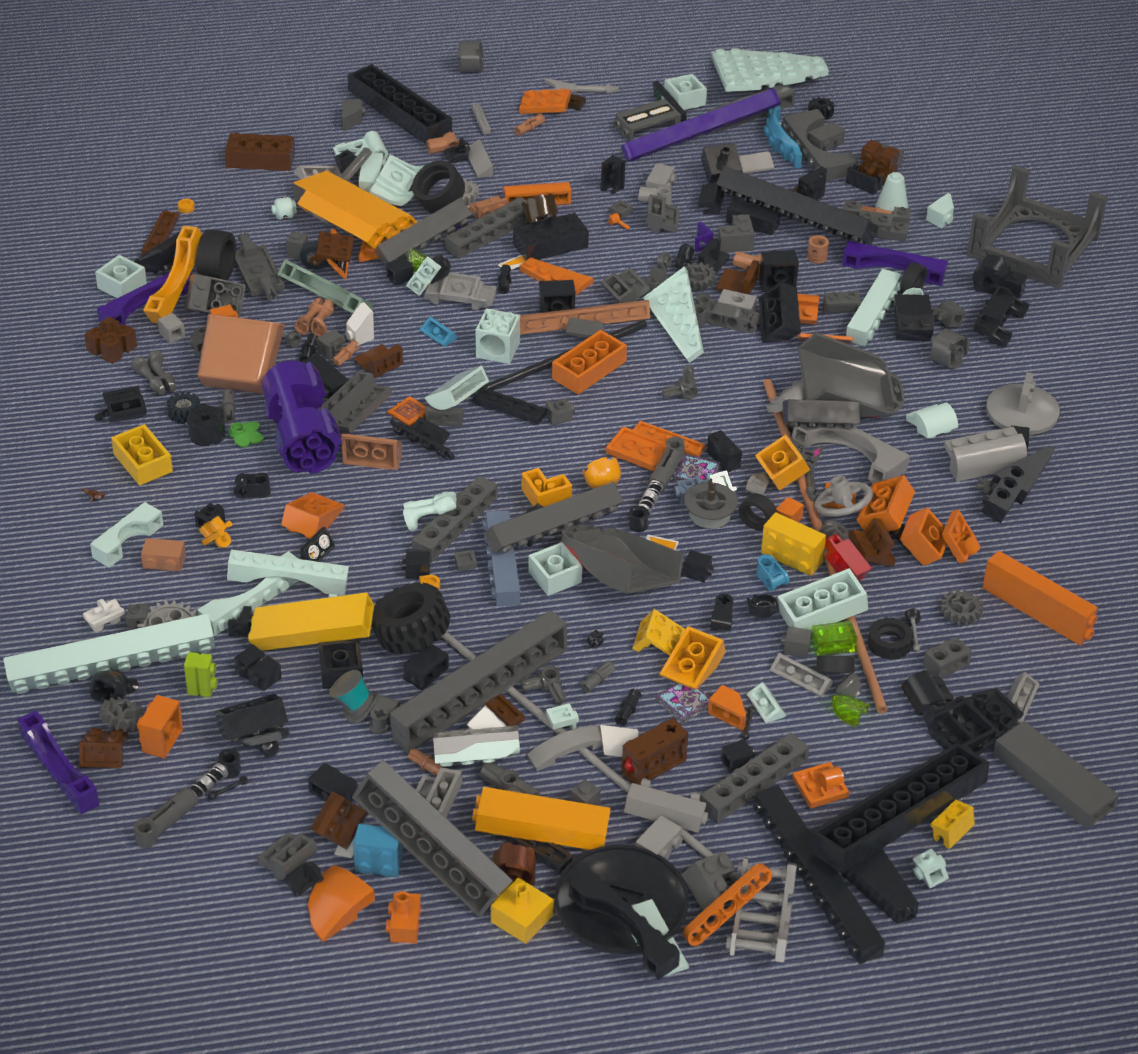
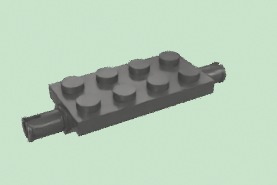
M241 233L238 236L241 247L236 251L235 264L251 297L266 294L267 299L270 301L272 298L273 300L277 299V291L284 290L285 286L281 276L278 275V270L266 246L256 245L250 240L247 233H244L245 237Z

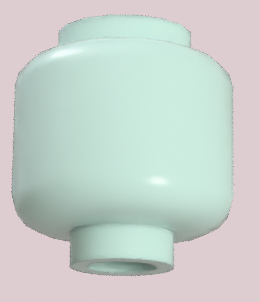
M290 197L277 198L274 201V205H271L272 214L276 215L279 220L291 219L297 213L295 200L292 201Z

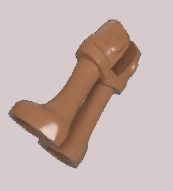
M317 298L309 305L308 313L297 319L295 330L299 334H306L310 326L312 333L318 337L327 332L324 319L332 315L334 311L333 301L326 299L323 304V298Z

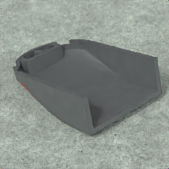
M817 332L798 347L806 400L860 402V417H889L902 408L904 404L902 384L896 373L892 374L886 367L888 364L877 355Z
M574 525L562 530L561 541L573 556L599 581L627 594L645 592L648 589L657 590L658 587L680 583L684 556L682 552L629 532L606 526L605 530L594 527V525Z

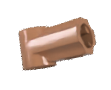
M448 132L440 138L429 139L426 141L428 153L444 152V149L459 146V140L452 132Z
M737 251L733 265L747 269V266H750L753 260L760 261L761 254L753 256Z

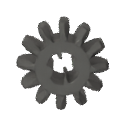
M830 519L828 522H825L819 531L825 534L826 538L837 534L842 541L850 539L848 535L850 532L837 520Z

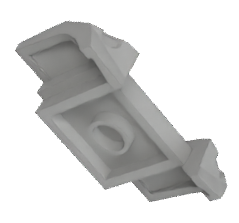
M449 272V275L443 278V280L441 279L433 284L429 283L424 299L431 301L435 305H438L441 300L472 304V310L489 307L493 303L497 287L484 285V281H481L480 276Z

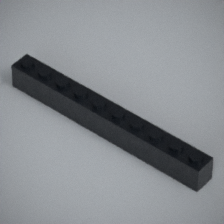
M779 785L756 792L755 801L753 802L755 813L761 816L765 828L771 831L775 843L783 849L785 858L788 861L790 860L791 863L797 864L796 874L801 876L807 891L813 894L817 906L823 909L828 922L833 924L837 930L839 939L847 945L850 955L853 958L855 957L859 965L883 956L884 939L837 870L810 852L811 832Z

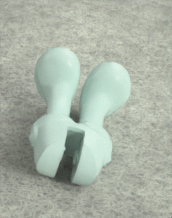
M442 492L431 499L404 503L405 510H403L408 529L411 532L415 531L418 528V519L422 516L429 514L442 515L456 509V493Z

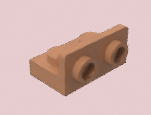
M500 196L469 204V210L478 220L508 204V199H501Z

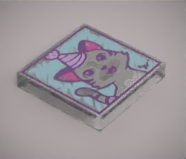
M685 454V458L681 461L674 476V482L695 479L697 475H699L702 483L709 482L708 476L718 473L721 462Z
M679 683L656 695V701L682 724L708 709L710 696L700 688L694 690Z

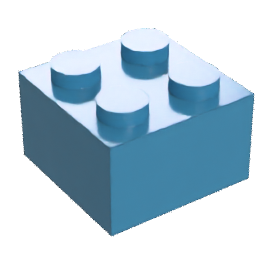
M358 824L353 843L355 872L383 875L385 877H398L403 859V845L382 826Z

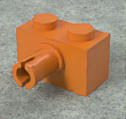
M405 891L394 893L393 902L389 901L388 915H391V919H387L386 933H390V942L417 943L421 915V894L407 893Z

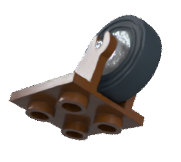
M320 231L317 241L308 242L302 247L300 260L304 266L314 270L327 267L329 264L327 258L350 262L354 237Z

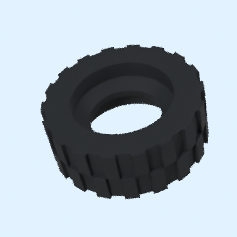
M885 617L872 623L868 636V647H870L872 653L874 652L876 656L889 660L905 657L907 653L909 654L912 647L913 632L906 622L893 617ZM892 634L898 636L900 642H885L881 639V635Z

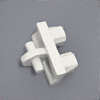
M103 599L97 601L98 607L83 613L84 619L89 623L94 632L97 633L103 630V624L108 622L110 624L119 623L121 616L125 615V610L119 606L116 599L106 603Z

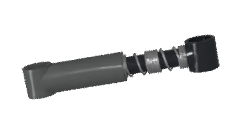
M671 437L666 441V449L648 481L647 490L644 492L638 506H634L629 510V522L632 531L644 532L648 529L651 508L654 507L660 493L666 489L679 462L685 458V443L682 438Z
M224 749L218 756L219 761L209 770V773H204L198 778L196 784H191L189 788L184 787L148 818L137 820L134 823L136 844L141 848L154 846L160 834L198 804L199 796L205 795V793L213 789L214 784H218L220 779L238 776L241 773L239 752L235 749Z

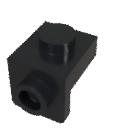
M463 137L459 138V146L444 149V154L450 163L469 159L470 145Z
M243 606L240 620H228L229 636L248 637L252 626L251 618L254 616L252 615V606Z
M306 862L299 865L284 880L295 897H298L313 884L321 882L324 878L316 864Z

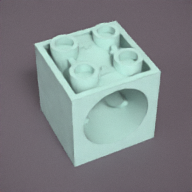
M486 308L476 328V358L510 364L520 344V315Z

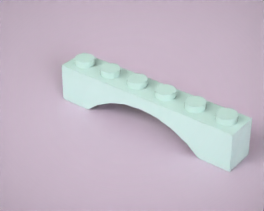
M231 550L228 561L227 580L247 583L263 577H288L309 583L325 594L344 596L349 566Z
M289 551L280 556L298 559ZM278 576L266 577L260 584L246 593L231 598L210 601L197 610L198 615L209 614L213 635L215 636L228 628L229 619L240 620L243 606H252V611H254L256 607H260L267 601H270L273 597L300 580Z

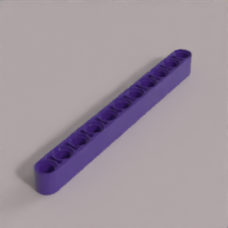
M773 88L623 144L621 148L627 162H631L779 106L781 101L776 90Z

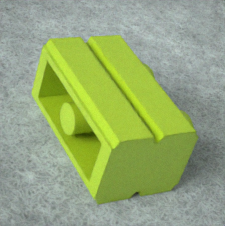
M189 652L184 663L187 693L192 696L210 697L213 690H216L218 686V677H214L216 663H213L211 654L202 653L199 655V653Z

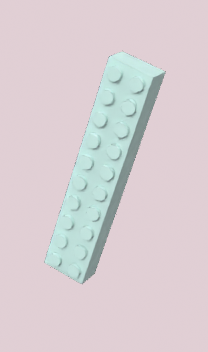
M203 614L5 657L3 659L7 680L12 692L22 694L32 688L45 689L55 683L58 685L67 684L73 679L86 680L103 670L127 671L133 666L145 667L155 661H170L173 657L186 658L189 652L208 653L215 648L209 614Z

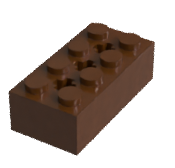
M230 133L225 149L226 168L291 171L295 155L294 136Z

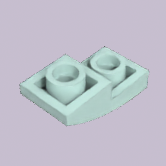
M427 256L406 286L420 296L441 266Z

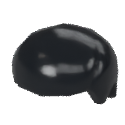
M754 594L751 600L747 598L749 612L756 618H769L778 609V602L772 595Z

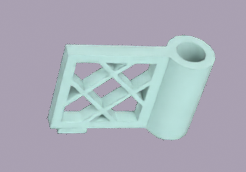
M376 131L366 133L362 139L346 144L341 143L333 147L335 155L340 154V151L348 149L351 152H355V155L358 156L366 147L372 153H383V160H386L388 157V152Z

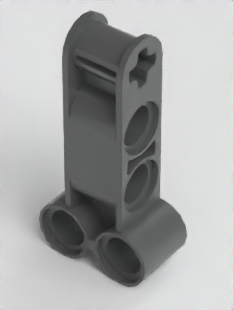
M702 293L696 296V304L694 306L699 327L707 323L745 333H754L756 331V324L760 322V314L758 312L711 301L712 298L708 294Z

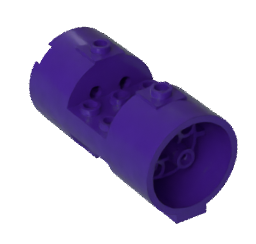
M285 361L273 366L264 375L261 387L266 401L264 402L266 406L265 414L269 420L273 419L277 424L276 450L283 457L285 465L293 472H309L314 474L323 471L335 461L337 450H339L338 445L343 441L332 414L326 407L322 410L318 409L323 405V397L327 395L320 373L310 361L306 364L299 361Z

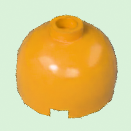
M607 457L597 459L587 465L588 469L586 471L584 469L582 471L586 483L592 489L611 482L617 485L621 478L620 465L615 457H612V460H607Z

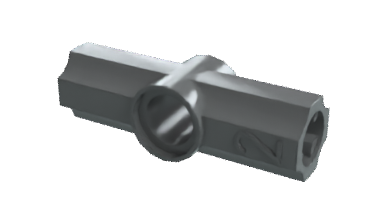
M494 762L485 763L480 771V777L501 790L540 796V791L519 779V774L514 770H505Z

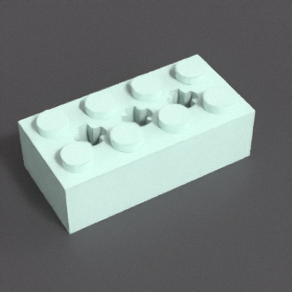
M850 568L778 596L779 612L787 625L812 630V632L868 610L867 593Z

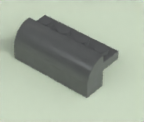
M358 371L318 409L322 410L326 407L336 420L340 435L342 433L350 434L392 394L391 387L376 385L373 373Z

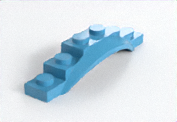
M777 106L768 110L766 127H764V135L768 138V144L771 145L773 151H779L784 160L789 159L794 168H801L802 153L799 145L787 135L779 124L781 107Z

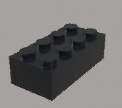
M576 213L513 228V245L525 261L529 258L541 260L588 248L589 231Z

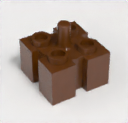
M871 139L861 150L860 159L863 162L859 166V172L873 178H878V175H881L883 177L882 184L884 185L888 175L897 172L898 166L895 164L898 162L900 150L890 146L884 148L882 143Z
M110 316L99 323L100 327H93L84 334L86 350L96 356L101 354L102 359L111 364L121 359L123 352L129 353L137 347L135 329L125 324L120 325L119 321Z

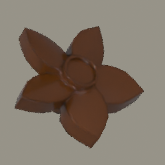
M82 489L83 492L87 493L86 495H91L90 501L92 502L94 498L101 499L105 496L104 493L94 489Z

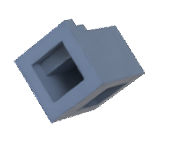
M699 475L695 476V479L677 481V486H674L675 497L679 498L680 504H685V494L691 487L702 483Z

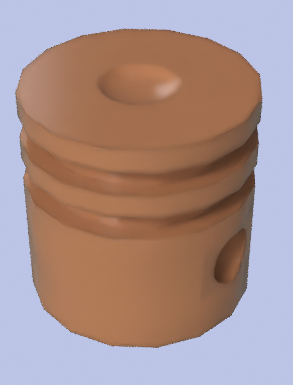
M821 235L810 237L807 259L816 264L824 263L827 260L829 240Z

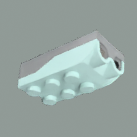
M518 725L434 732L433 736L435 764L440 763V766H451L453 762L460 761L463 765L473 764L474 760L490 763L495 762V758L520 754Z

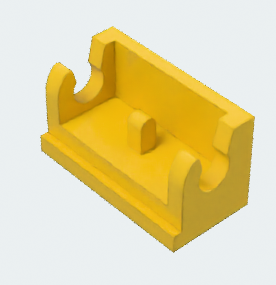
M959 800L953 801L931 823L935 841L937 842L940 836H942L944 846L951 849L975 825L974 807Z

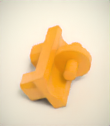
M216 516L210 522L208 521L199 529L205 537L201 542L205 546L215 540L218 547L226 548L231 543V537L224 530L233 525L232 522L229 520L224 523L219 516Z

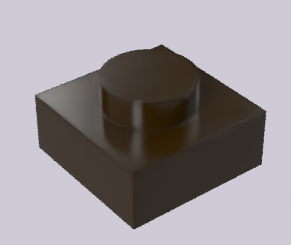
M571 94L567 108L580 111L586 104V98Z

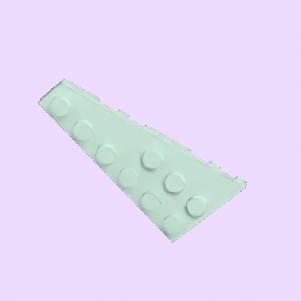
M683 267L644 296L643 299L649 301L650 309L690 363L704 353L688 272Z

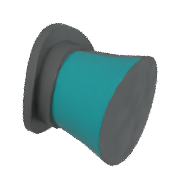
M358 670L348 671L339 677L329 692V695L344 707L345 718L354 724L361 722L370 713L379 698L377 692L368 690L361 672Z

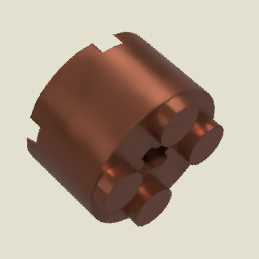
M508 842L502 843L500 848L494 852L492 862L513 880L511 884L517 878H520L533 886L536 872L534 849L512 845Z

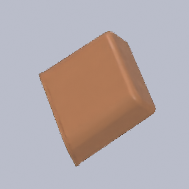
M208 314L197 373L202 385L263 394L262 380L266 372L275 366L285 324Z

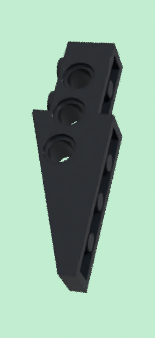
M1047 446L995 473L989 484L991 487L989 493L991 495L987 494L982 502L985 506L981 512L1002 523L1015 501L1022 505L1055 449Z

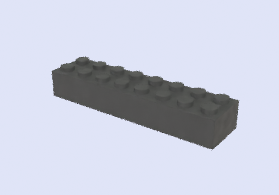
M384 760L367 773L352 796L364 810L478 917L481 918L491 908V905L505 892L513 881Z

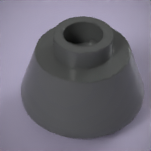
M850 673L836 686V694L846 699H855L861 693L860 687L862 685L858 676Z

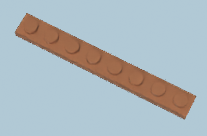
M648 300L520 315V334L566 329L569 318L604 322V324L649 319L650 304Z

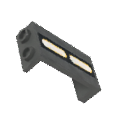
M662 99L616 113L614 126L628 141L634 140V131L668 122L671 126L681 123V114L666 99Z

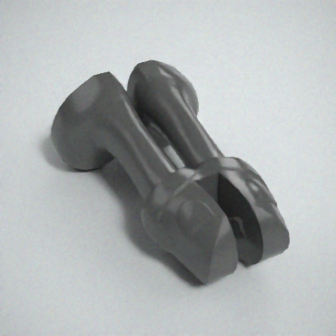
M152 351L148 356V363L142 356L134 358L131 367L136 373L148 379L149 387L157 394L165 395V388L169 393L176 390L175 379L171 374L165 373L161 367L164 356L160 351ZM149 368H150L153 372H155L157 376H154V375L152 374V372L149 370Z

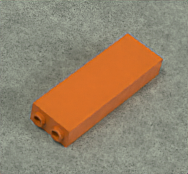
M997 551L987 560L982 587L984 590L1080 646L1086 640L1089 641L1094 635L1093 627L1098 619L1096 616L1098 607L1001 551Z

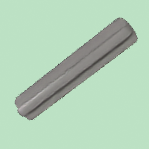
M473 104L472 111L484 135L490 134L491 128L480 104Z

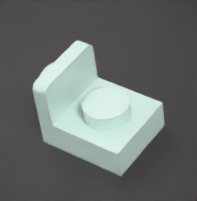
M570 703L546 709V716L553 730L569 726L571 730L576 729L579 717L577 712L573 711Z

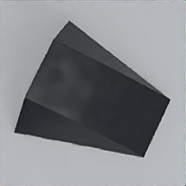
M997 688L972 693L971 697L959 696L955 697L953 701L946 702L941 700L937 701L935 705L923 704L920 707L930 735L945 750L959 743L979 756L1024 715Z

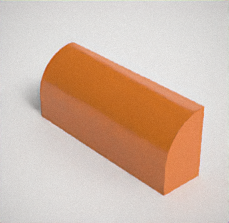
M569 182L503 186L502 190L503 198H507L508 203L519 197L528 201L529 198L542 194L545 197H549L548 194L552 193L556 205L571 204V187Z

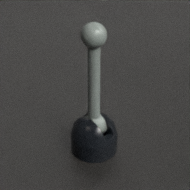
M911 608L905 611L904 616L907 624L912 625L914 640L912 648L917 652L921 647L918 644L916 625L920 622L921 615L918 609Z

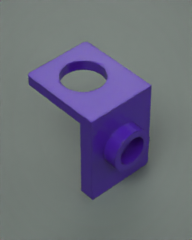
M701 221L698 222L697 226L698 237L695 238V252L703 250L713 238V232ZM702 240L705 244L699 246V243Z

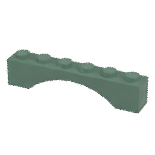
M284 259L278 272L279 276L325 299L332 300L334 304L351 313H354L363 302L370 309L373 306V303L289 260Z

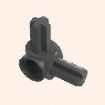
M685 365L683 377L678 379L676 386L662 390L663 398L666 399L678 395L680 398L684 397L690 400L696 397L698 388L696 387V380L693 378V366Z
M547 665L535 677L520 682L523 691L540 688L550 692L556 704L561 705L566 701V696L561 688L560 672L555 666Z

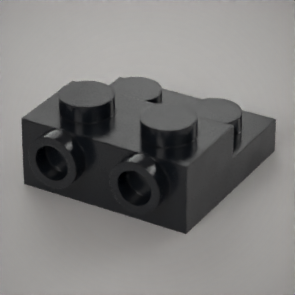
M822 166L800 177L797 193L815 200L824 197L827 169Z

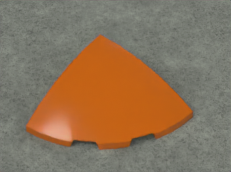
M335 865L329 867L322 874L324 880L315 883L308 901L311 926L322 942L358 919V912L375 901L373 888L355 874Z

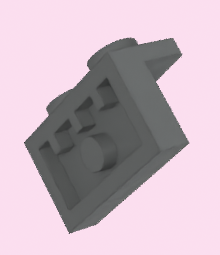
M859 292L824 293L823 313L856 312L858 305H861Z

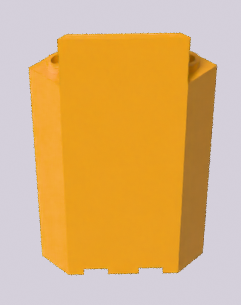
M327 170L293 182L296 186L306 190L297 203L304 211H310L358 237L375 250L384 237L388 240L400 233V231L417 223L410 214Z

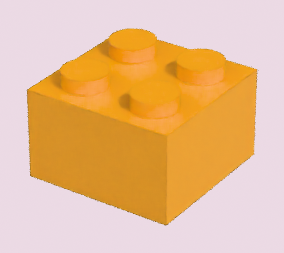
M786 434L755 455L779 491L810 471L804 458Z

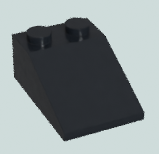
M894 294L896 341H931L934 323L929 295Z

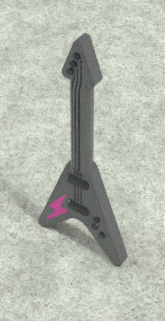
M791 438L790 441L810 468V471L806 473L808 484L806 493L810 500L814 501L819 490L815 488L813 468L824 446L821 445L815 449L806 450L795 439Z

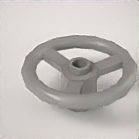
M836 476L831 479L830 487L817 496L814 501V508L819 514L828 517L849 515L869 504L873 498V490L865 483L849 482L845 476ZM861 490L864 491V498L853 505L851 502L852 494ZM834 501L836 504L844 505L845 508L827 509L822 504Z

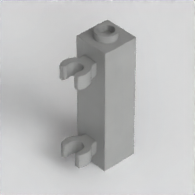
M644 778L641 785L631 784L626 799L625 813L654 821L662 815L683 829L698 833L701 824L706 825L708 813L705 812L707 803L699 801L701 794L692 792L689 799L649 788L651 780Z

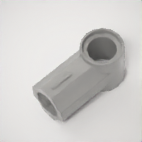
M660 186L658 188L640 187L638 199L641 202H648L649 195L652 194L666 198L665 204H672L671 188L669 186Z

